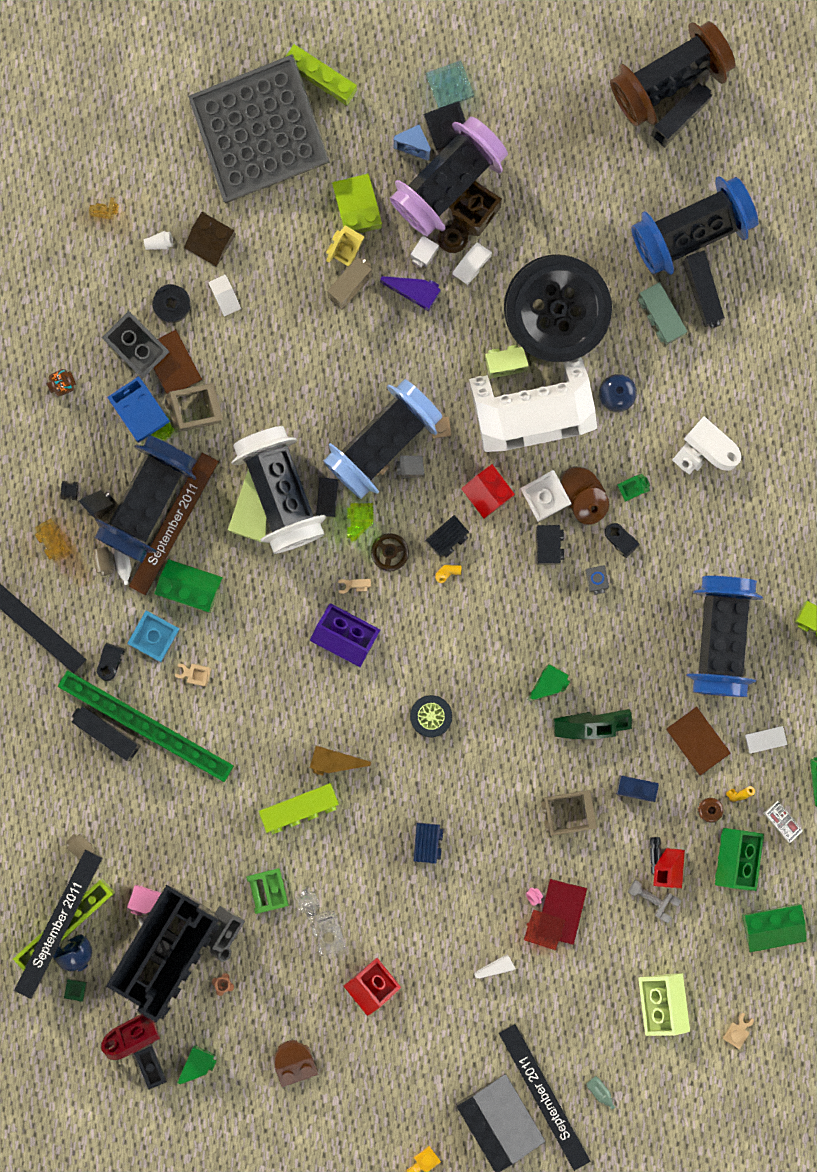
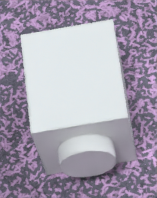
M422 236L411 253L412 263L420 268L422 266L427 268L438 251L439 245Z

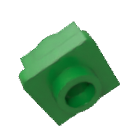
M643 474L636 475L617 484L625 502L650 491V482Z

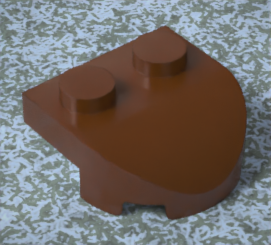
M570 467L560 477V483L571 502L569 507L572 511L575 498L583 490L598 488L604 493L606 492L595 474L584 467Z
M290 1040L278 1047L274 1055V1066L281 1087L318 1075L311 1050L306 1044L298 1043L297 1040Z

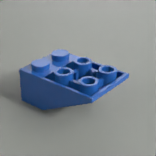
M139 376L107 397L138 443L170 422Z

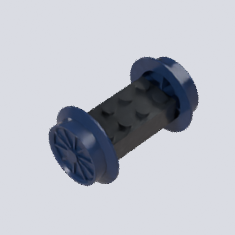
M151 435L148 436L144 445L134 446L135 449L146 456L109 524L95 518L99 529L94 538L141 563L144 561L147 553H157V550L145 543L180 477L184 475L196 480L192 469L197 460Z

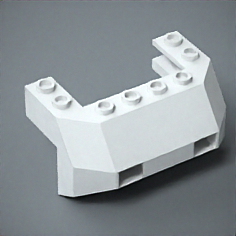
M582 357L563 362L566 383L494 397L488 375L469 379L484 452L521 448L578 436L597 429L589 377Z

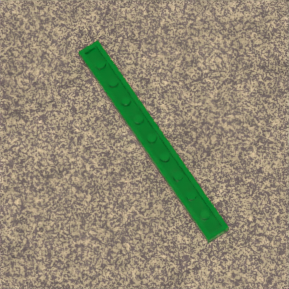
M68 670L58 685L60 689L223 782L226 781L234 767L231 763Z

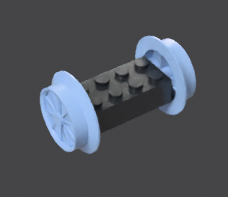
M406 379L397 387L387 385L394 399L342 451L333 444H328L331 453L323 460L324 464L360 499L369 491L379 493L371 480L423 428L434 435L437 434L435 425L443 418L442 414L418 388Z

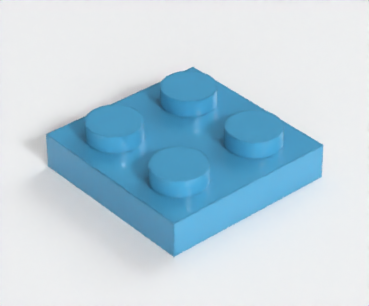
M146 610L127 644L162 662L180 628Z

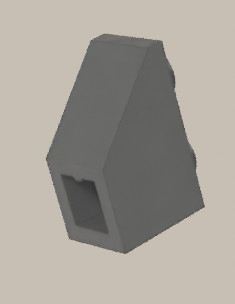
M403 455L400 456V461H396L397 475H401L402 479L425 477L423 456Z

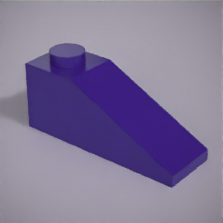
M382 276L380 279V283L428 312L441 293V289L438 288L439 285L432 280L428 282L424 279Z

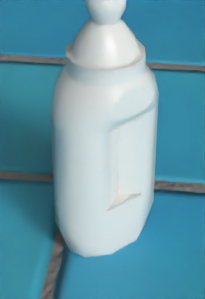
M115 550L114 559L117 573L124 581V584L128 585L131 572L130 558Z

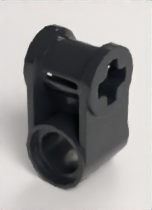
M612 523L605 528L606 538L617 550L619 549L623 553V557L627 558L640 546L639 542L620 524ZM610 528H617L618 531L616 533L618 534V536H611Z
M110 643L104 645L96 671L99 678L104 681L114 679L122 661L120 659L121 655H124L125 652L124 648ZM108 667V670H110L111 673L106 674L104 677V673H102V670L107 669Z

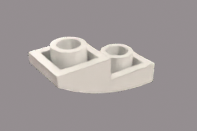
M477 242L455 268L453 275L468 285L479 273L480 268L489 260L492 252Z

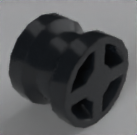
M62 481L61 500L71 498L77 501L79 483L75 481L73 483Z

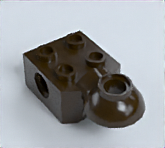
M474 181L449 207L448 216L452 224L446 225L444 231H439L437 235L439 246L448 253L461 252L468 244V237L480 236L501 209L502 198ZM455 238L457 241L452 243L449 239Z

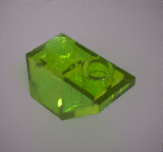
M350 503V508H347V519H350V527H347V538L351 539V543H355L374 524L373 503Z

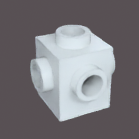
M688 442L672 459L689 475L694 469L698 471L705 463L702 461L704 456Z

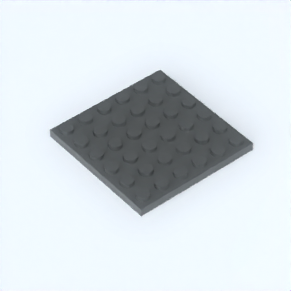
M293 55L188 96L224 203L330 163Z

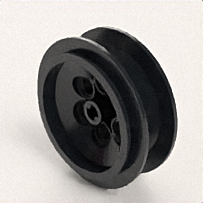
M552 254L530 261L512 278L504 298L505 321L512 337L525 351L545 361L567 362L586 355L601 342L611 321L612 301L605 281L593 267L572 256ZM552 284L555 287V291L553 294L548 295L545 289L548 285ZM570 287L573 289L574 294L572 297L566 298L564 291ZM540 299L543 305L540 309L536 310L533 307V303L535 300ZM560 303L559 312L555 313L553 311L556 308L555 304ZM573 306H579L580 313L576 316L571 314ZM544 317L549 319L547 327H541L539 324L540 320ZM565 320L568 323V327L563 331L559 330V323Z

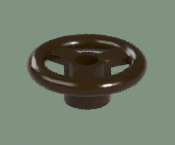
M387 533L379 536L374 541L371 548V557L375 565L380 569L395 571L403 567L407 562L409 548L401 536ZM386 539H394L401 544V546L396 547L394 544H385L382 541ZM378 546L382 549L383 556L386 558L385 564L381 563L377 557ZM387 549H392L394 553L388 555L386 551ZM403 551V557L400 562L391 565V559L395 558L397 553Z

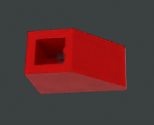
M666 848L655 866L653 886L682 888L685 850Z

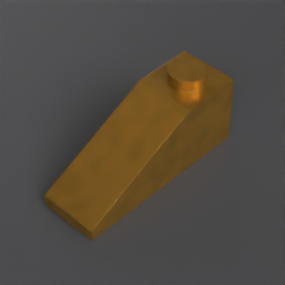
M316 746L310 768L313 769L312 773L324 776V772L333 773L371 766L372 762Z

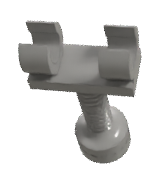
M636 879L628 890V893L632 896L640 895L658 906L659 908L655 916L666 923H669L672 918L663 912L667 903L670 902L677 907L681 903L680 899L670 893H667L664 900L659 899L643 889L642 883Z

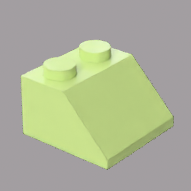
M518 345L509 346L507 350L503 351L492 349L488 351V354H485L489 379L527 372L528 362L524 349L522 347L518 348Z

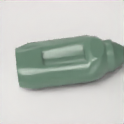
M595 1076L586 1083L587 1088L600 1103L609 1106L612 1110L615 1109L610 1091L598 1077Z

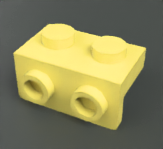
M345 225L341 231L337 230L332 238L334 244L332 243L326 252L329 254L326 261L330 263L335 258L350 266L355 260L365 237Z

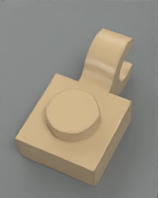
M371 579L338 580V583L346 585L344 590H339L340 594H346L351 588H356V592L368 591L367 588H371Z

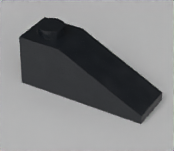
M101 490L79 500L93 518L99 520L115 507L112 503L114 498L108 492L104 494Z

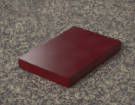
M550 879L536 936L574 945L588 888Z

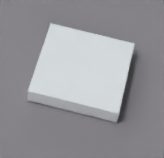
M554 470L520 488L538 522L571 505Z

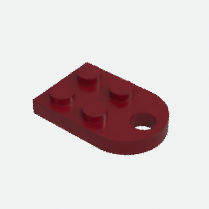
M140 1014L108 1032L102 1040L101 1050L110 1060L123 1059L160 1039L156 1024L151 1019Z

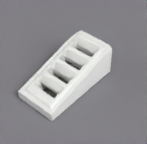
M506 954L474 972L476 979L513 971L515 967Z

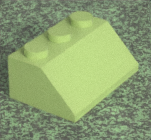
M683 973L638 977L645 1036L679 1035L690 1032Z

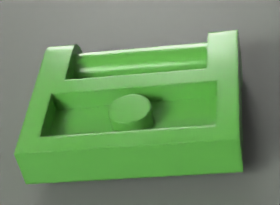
M280 868L246 876L247 882L250 883L256 907L254 908L255 914L289 906ZM258 879L263 880L268 905L265 906L262 903L257 883Z

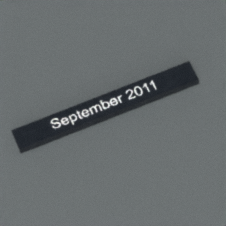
M85 849L14 989L15 992L29 999L33 998L103 860L102 857Z
M516 1024L500 1031L499 1035L572 1169L575 1171L591 1162Z

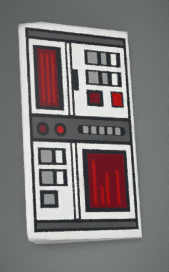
M779 801L763 813L787 843L792 842L803 831Z

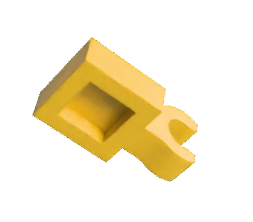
M428 1146L414 1156L416 1163L406 1171L419 1172L422 1169L424 1172H429L441 1161L431 1147Z

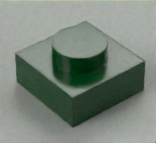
M67 979L64 999L83 1002L87 982Z

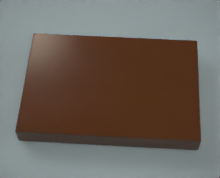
M176 329L158 338L169 353L153 369L166 394L189 388L202 381Z
M697 706L666 728V731L699 776L731 754Z

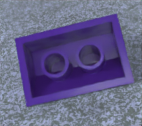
M330 603L316 625L309 641L361 667L381 630Z

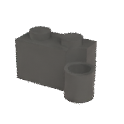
M219 906L215 913L220 916L218 921L221 924L215 934L210 933L209 937L212 939L208 946L211 947L210 953L221 962H225L231 956V949L229 947L245 921L232 911Z

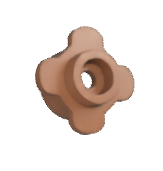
M227 973L212 980V985L215 986L218 996H222L225 992L234 989V984L230 982V976Z

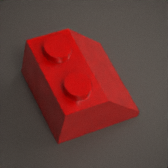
M493 464L461 488L483 519L515 496V493Z
M378 958L374 959L343 986L367 1016L379 1009L402 988Z

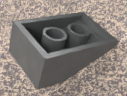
M130 311L101 337L142 379L169 353L163 344Z

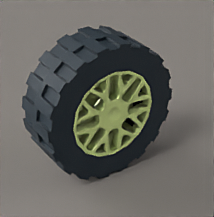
M424 696L418 699L412 706L410 712L411 724L415 731L422 736L438 737L444 734L451 725V707L439 696Z

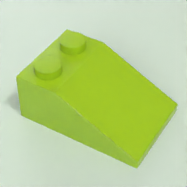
M369 173L332 182L343 227L346 225L359 234L382 228V221Z

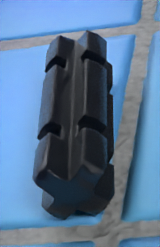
M650 837V845L652 846L650 848L651 874L653 875L655 866L661 858V848H659V845H661L660 837Z

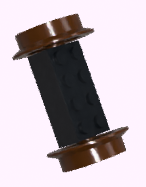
M708 21L699 26L691 22L688 25L691 38L689 41L635 73L626 65H619V75L610 80V87L619 107L634 126L637 127L645 121L650 125H655L657 118L653 107L658 105L664 98L673 96L679 89L688 87L699 77L703 78L710 73L721 84L727 81L726 73L735 68V58L727 40L714 23Z

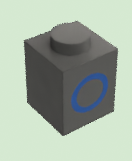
M605 565L585 569L589 592H594V595L606 593L605 589L609 588Z

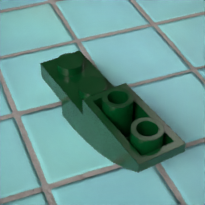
M630 709L594 716H592L591 712L554 718V736L568 739L616 737V732L632 729V712Z

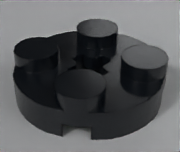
M174 284L160 287L156 291L152 302L153 310L157 317L167 323H176L183 320L189 313L191 300L186 290ZM169 299L177 301L174 308L166 306L169 303Z

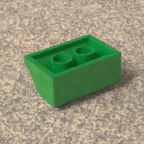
M168 559L154 594L211 613L223 577Z
M548 664L545 666L527 700L531 702L564 692L570 683V680H568L569 675Z
M722 828L717 872L715 874L716 886L757 891L764 840L763 833Z
M797 903L742 914L749 953L806 942V923L802 904Z

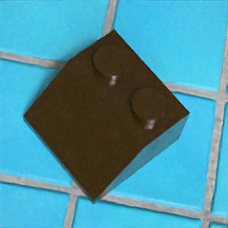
M201 212L190 231L184 248L217 267L236 233L235 230Z

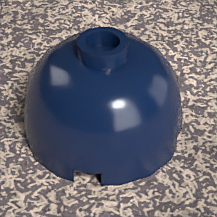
M614 374L607 377L599 388L601 404L612 412L628 410L634 404L637 397V389L634 382L623 374Z
M80 934L67 940L71 943L67 944L64 948L61 949L59 946L53 957L56 963L65 971H82L87 968V963L91 960L92 946L87 937Z

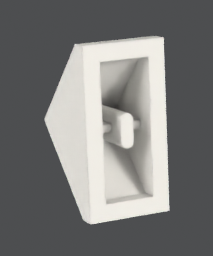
M226 274L208 282L224 317L241 309Z

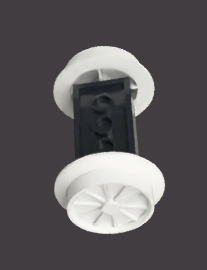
M284 426L269 428L236 442L233 446L237 456L231 462L232 465L246 463L272 531V533L260 540L261 542L270 543L274 554L295 549L324 536L321 523L326 519L325 515L314 517L288 449L289 446L297 442V438L288 437Z

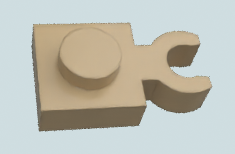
M178 664V667L183 668L184 672L181 675L175 674L177 678L185 679L188 677L187 683L207 687L211 668L191 664L189 669L184 664Z
M743 1012L739 1015L738 1025L732 1022L723 1036L725 1041L738 1049L741 1048L749 1035V1032L745 1030L746 1027H750L754 1022V1019L751 1018L749 1022L744 1023L743 1017L745 1013Z

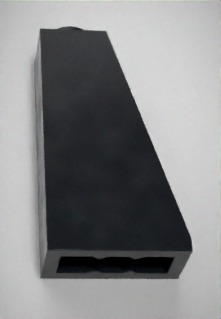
M698 83L654 126L651 136L665 148L711 100L713 96L711 90L706 85Z
M705 250L686 256L682 264L704 327L710 326V329L720 326L725 317Z
M82 706L81 709L77 708L72 715V718H74L72 723L124 760L131 761L141 747L139 743L86 707Z

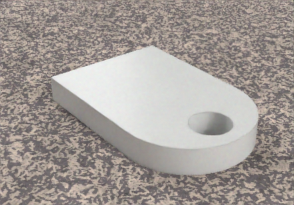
M704 416L684 438L685 441L719 469L732 470L741 461V453L737 445Z

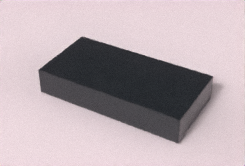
M319 477L316 516L335 517L339 479Z

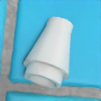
M162 231L144 239V245L146 250L169 249V247H173V238L170 232Z

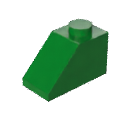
M194 1045L177 1083L181 1085L206 1075L209 1070L213 1071L217 1062L214 1059L215 1054Z

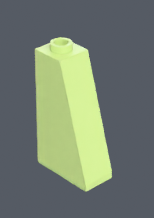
M248 470L228 531L261 542L260 539L266 536L267 518Z

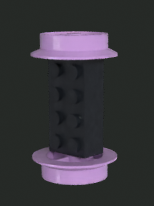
M469 117L464 124L458 122L452 124L457 136L408 186L399 180L395 181L397 191L390 197L392 205L412 227L424 236H428L434 229L445 230V226L439 217L487 168L497 173L503 171L501 162L508 156L506 148L487 126L474 117Z

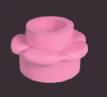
M531 887L526 892L527 899L533 906L541 904L542 893L539 889Z

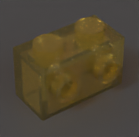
M52 518L34 527L37 531L34 533L39 543L43 542L47 548L44 552L49 560L53 559L55 562H58L73 553Z

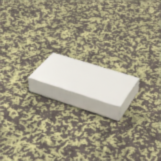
M783 726L745 735L749 754L787 745Z

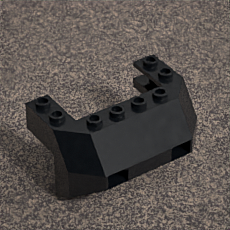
M166 885L106 987L139 1006L137 1012L157 1023L159 1019L164 1020L170 1010L168 1004L171 998H177L181 991V988H179L182 980L186 982L191 974V971H189L192 963L194 965L197 964L202 956L199 954L202 946L204 948L208 946L212 939L209 937L210 933L215 934L221 924L218 921L220 916L180 890ZM175 916L186 921L179 935L168 929ZM163 941L169 944L170 949L166 950ZM159 943H160L161 948H162V950H163V952H160V953L158 952V949H157V947L159 946ZM149 960L160 965L151 982L140 977Z

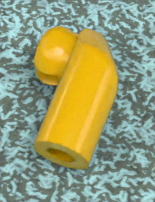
M443 565L436 572V581L444 583L451 574L461 575L462 566Z
M751 786L739 792H736L733 788L726 792V796L731 802L744 800L755 794V790Z

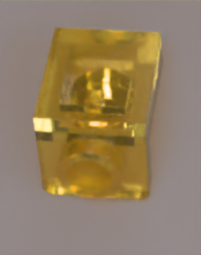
M111 197L109 208L105 204L95 203V205H90L89 214L93 217L113 220L114 215L118 214L119 204L116 203L114 197Z

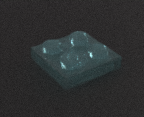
M461 60L426 73V78L438 109L474 97Z

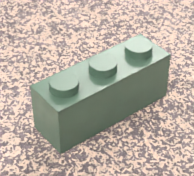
M660 282L639 293L637 301L642 310L646 309L649 314L647 319L651 326L655 325L658 331L656 335L661 343L664 342L667 345L686 335L687 330Z

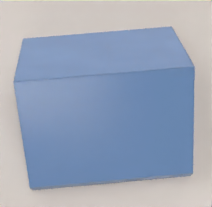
M420 125L394 136V149L429 161L431 148Z

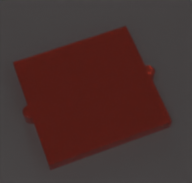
M533 909L530 921L526 924L528 927L523 940L556 951L559 939L563 936L561 933L566 920Z

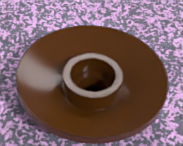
M598 488L583 490L577 495L573 503L574 516L579 522L587 525L595 524L602 520L609 509L607 495Z

